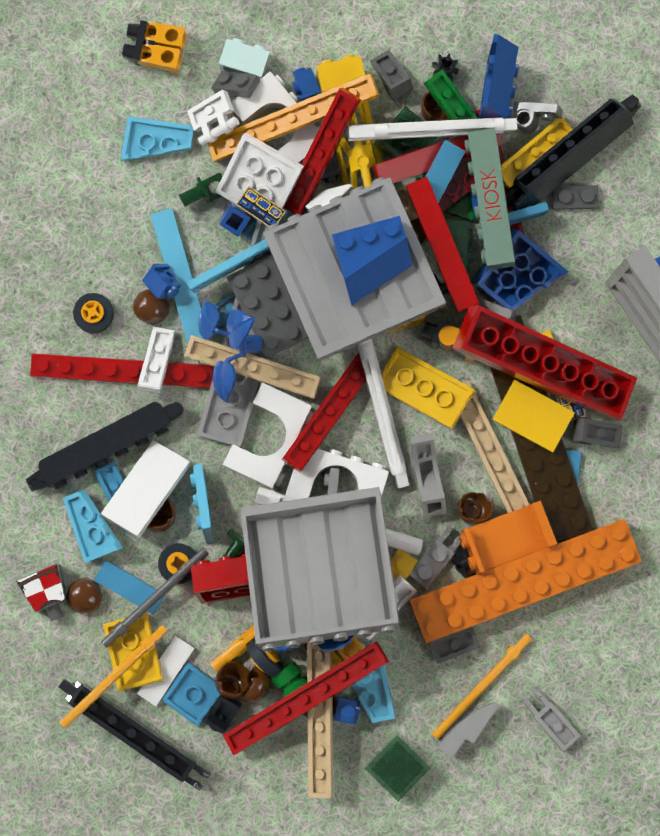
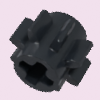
M439 54L438 63L432 62L431 67L436 69L432 76L442 70V65L445 67L449 66V71L443 69V71L452 82V73L458 74L459 72L458 68H454L458 60L453 61L450 58V54L447 57H442Z

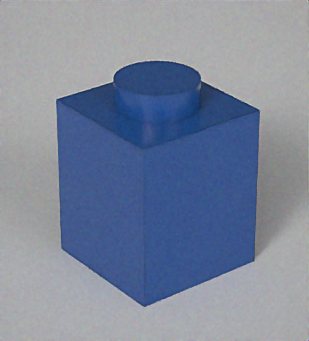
M231 201L220 217L219 225L238 237L251 217Z

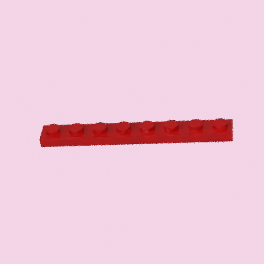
M32 353L30 376L138 384L144 361ZM168 362L163 386L210 389L213 366Z
M378 641L374 642L223 734L233 756L389 663V660Z

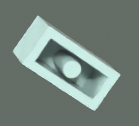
M227 39L219 61V68L223 71L257 75L260 80L265 75L270 60V52L260 45H254V47L246 45V42L241 39Z

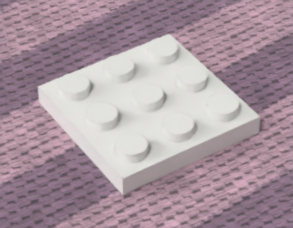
M244 133L215 192L236 204L247 187L250 186L283 209L304 166L248 133Z

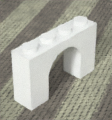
M269 72L260 79V83L250 98L237 97L231 102L234 109L232 114L241 125H245L265 110L272 108L284 109L299 103V100L293 92L288 93L284 88L285 83L278 75L274 76ZM313 123L296 130L293 138L278 151L302 164L320 125L317 127Z
M262 382L253 405L275 415L283 422L286 429L285 442L276 453L268 456H258L232 444L223 466L273 490L275 485L280 486L284 478V474L281 473L284 466H289L282 461L283 456L301 433L304 424L309 422L314 413L311 412V405Z
M319 446L301 473L293 469L285 496L294 499L309 498L316 477L323 470L330 467H341L351 472L357 481L358 490L379 487L382 496L389 471L385 470L386 466L373 462L372 466L364 464V459L351 455L350 459L342 457V452L329 449L326 452L320 450Z

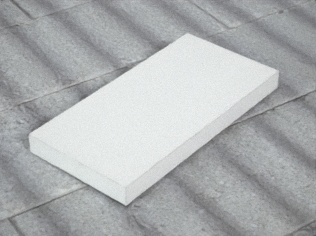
M153 440L104 508L101 515L140 538L190 467V461Z

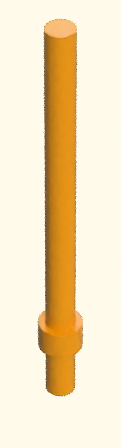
M161 625L150 637L146 636L140 642L141 645L59 722L61 726L66 729L146 652H151L156 647L155 644L168 632L166 628Z
M527 633L514 646L511 645L506 650L507 654L433 731L432 735L437 740L442 737L505 668L522 655L520 652L533 640Z

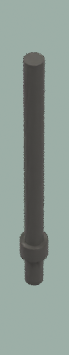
M202 548L125 620L119 621L113 627L114 630L101 643L108 648L120 636L123 637L129 632L128 628L191 571L192 565H197V562L202 561L209 555L206 549Z

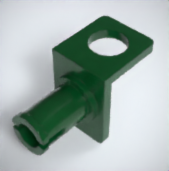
M217 173L201 181L200 177H197L196 187L178 194L184 207L202 198L209 203L221 197L218 193H212L209 190V184L212 181H221V173Z
M230 529L227 535L232 538L233 542L222 557L231 556L233 553L232 557L238 558L245 549L244 537Z

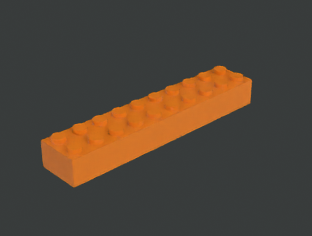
M625 519L415 597L410 599L409 603L424 643H429L642 561Z

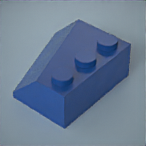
M494 34L487 59L479 119H511L513 106H509L510 98L514 99L516 85H513L514 77L517 78L519 64H516L519 47L499 34Z
M400 216L332 234L351 306L413 265Z
M510 229L516 266L488 270L487 264H483L470 282L500 306L514 310L569 271L521 231Z

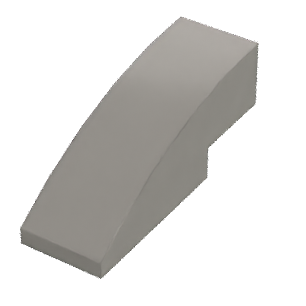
M492 702L469 713L458 721L436 746L453 758L465 739L474 744L499 707V704Z

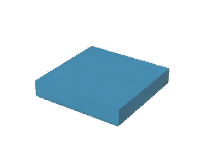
M188 662L161 700L199 727L217 702L220 694L216 690L215 681Z

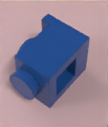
M302 67L293 72L295 81L292 82L296 95L301 94L298 96L299 102L321 94L311 67L308 69Z
M153 264L142 279V282L157 299H172L178 294L181 286L175 279L176 276L168 270L170 268L168 264Z
M338 696L334 721L356 724L361 702Z

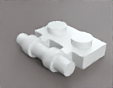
M225 90L219 91L187 111L193 130L197 132L203 131L204 135L198 138L202 146L208 142L213 143L217 140L218 136L223 133H230L235 126L239 125L236 117L228 120L227 115L234 112L228 92ZM218 121L219 126L212 129L211 125Z

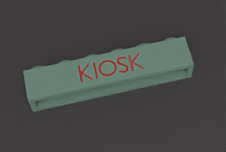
M492 128L468 132L469 140H465L466 153H471L472 162H468L469 175H474L475 184H471L473 198L477 197L478 206H474L476 220H481L482 228L477 230L479 242H484L485 250L481 251L482 264H487L488 270L516 266L496 130Z

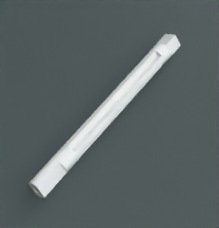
M484 118L348 125L347 133L348 141L468 135V132L495 128L496 134L516 131L517 120L516 118Z
M370 339L357 346L391 474L394 477L396 488L410 486L406 474L407 469L373 341Z
M259 487L254 502L264 505L296 499ZM386 528L388 546L419 555L423 540Z

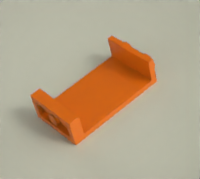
M541 500L470 528L460 531L461 536H459L463 549L467 548L470 556L467 558L468 564L472 571L475 570L476 574L557 544Z

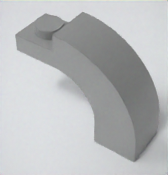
M433 433L411 437V455L424 518L446 514V502L437 465Z

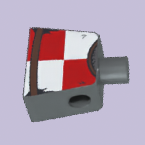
M54 564L16 581L36 613L46 610L51 622L64 617L59 604L67 601V592L60 564Z

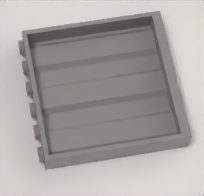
M380 177L374 180L371 186L363 188V186L357 187L348 196L342 197L340 195L334 197L329 201V204L323 207L316 205L308 210L309 213L302 216L300 214L293 215L287 219L288 222L281 225L279 223L272 224L266 228L267 231L263 232L318 361H322L446 307V301L390 177L387 179ZM400 216L413 265L351 306L332 234Z
M644 245L626 257L606 280L605 284L660 363V266Z
M379 487L240 508L255 641L259 650L263 649L264 652L277 650V647L281 646L296 648L301 646V643L310 642L312 645L324 643V640L327 639L343 641L348 639V636L357 635V637L363 638L371 636L374 632L390 634L394 633L395 629H400Z

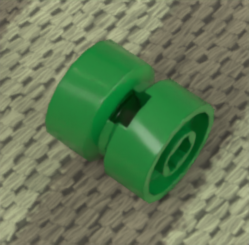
M295 661L271 678L278 689L284 690V697L307 684V677H301L302 671Z

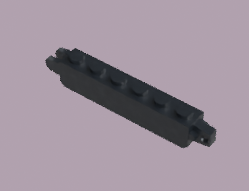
M632 94L622 102L612 98L605 102L515 177L513 182L515 187L506 195L507 206L511 205L512 210L517 211L541 202L634 124L632 117L641 108L639 99Z
M152 402L40 460L38 464L39 470L29 476L26 482L32 492L46 487H55L56 490L68 484L66 480L74 476L76 479H79L88 474V469L94 466L98 469L108 464L107 459L115 455L117 458L129 453L128 448L134 445L138 448L149 442L148 438L156 434L157 437L168 433L170 431L169 427L172 426L171 421L183 415L184 409L179 402L165 407L158 402Z
M63 679L58 686L68 694L65 699L69 701L68 704L73 708L93 690L85 683L77 681L75 684H72L66 679ZM102 695L82 713L181 782H187L199 791L203 786L199 781L189 776L191 770L194 769L206 778H209L211 775L210 772L197 764V760Z

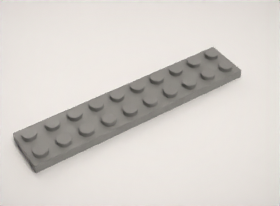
M258 220L250 247L265 240L263 232L267 231V226ZM271 251L246 264L244 268L272 254ZM235 297L232 310L238 309L243 311ZM252 328L248 335H255ZM225 336L222 345L230 347L229 338ZM262 349L259 353H249L266 359ZM236 374L235 385L229 396V402H224L218 396L212 379L197 436L229 445L234 444L241 448L259 381Z

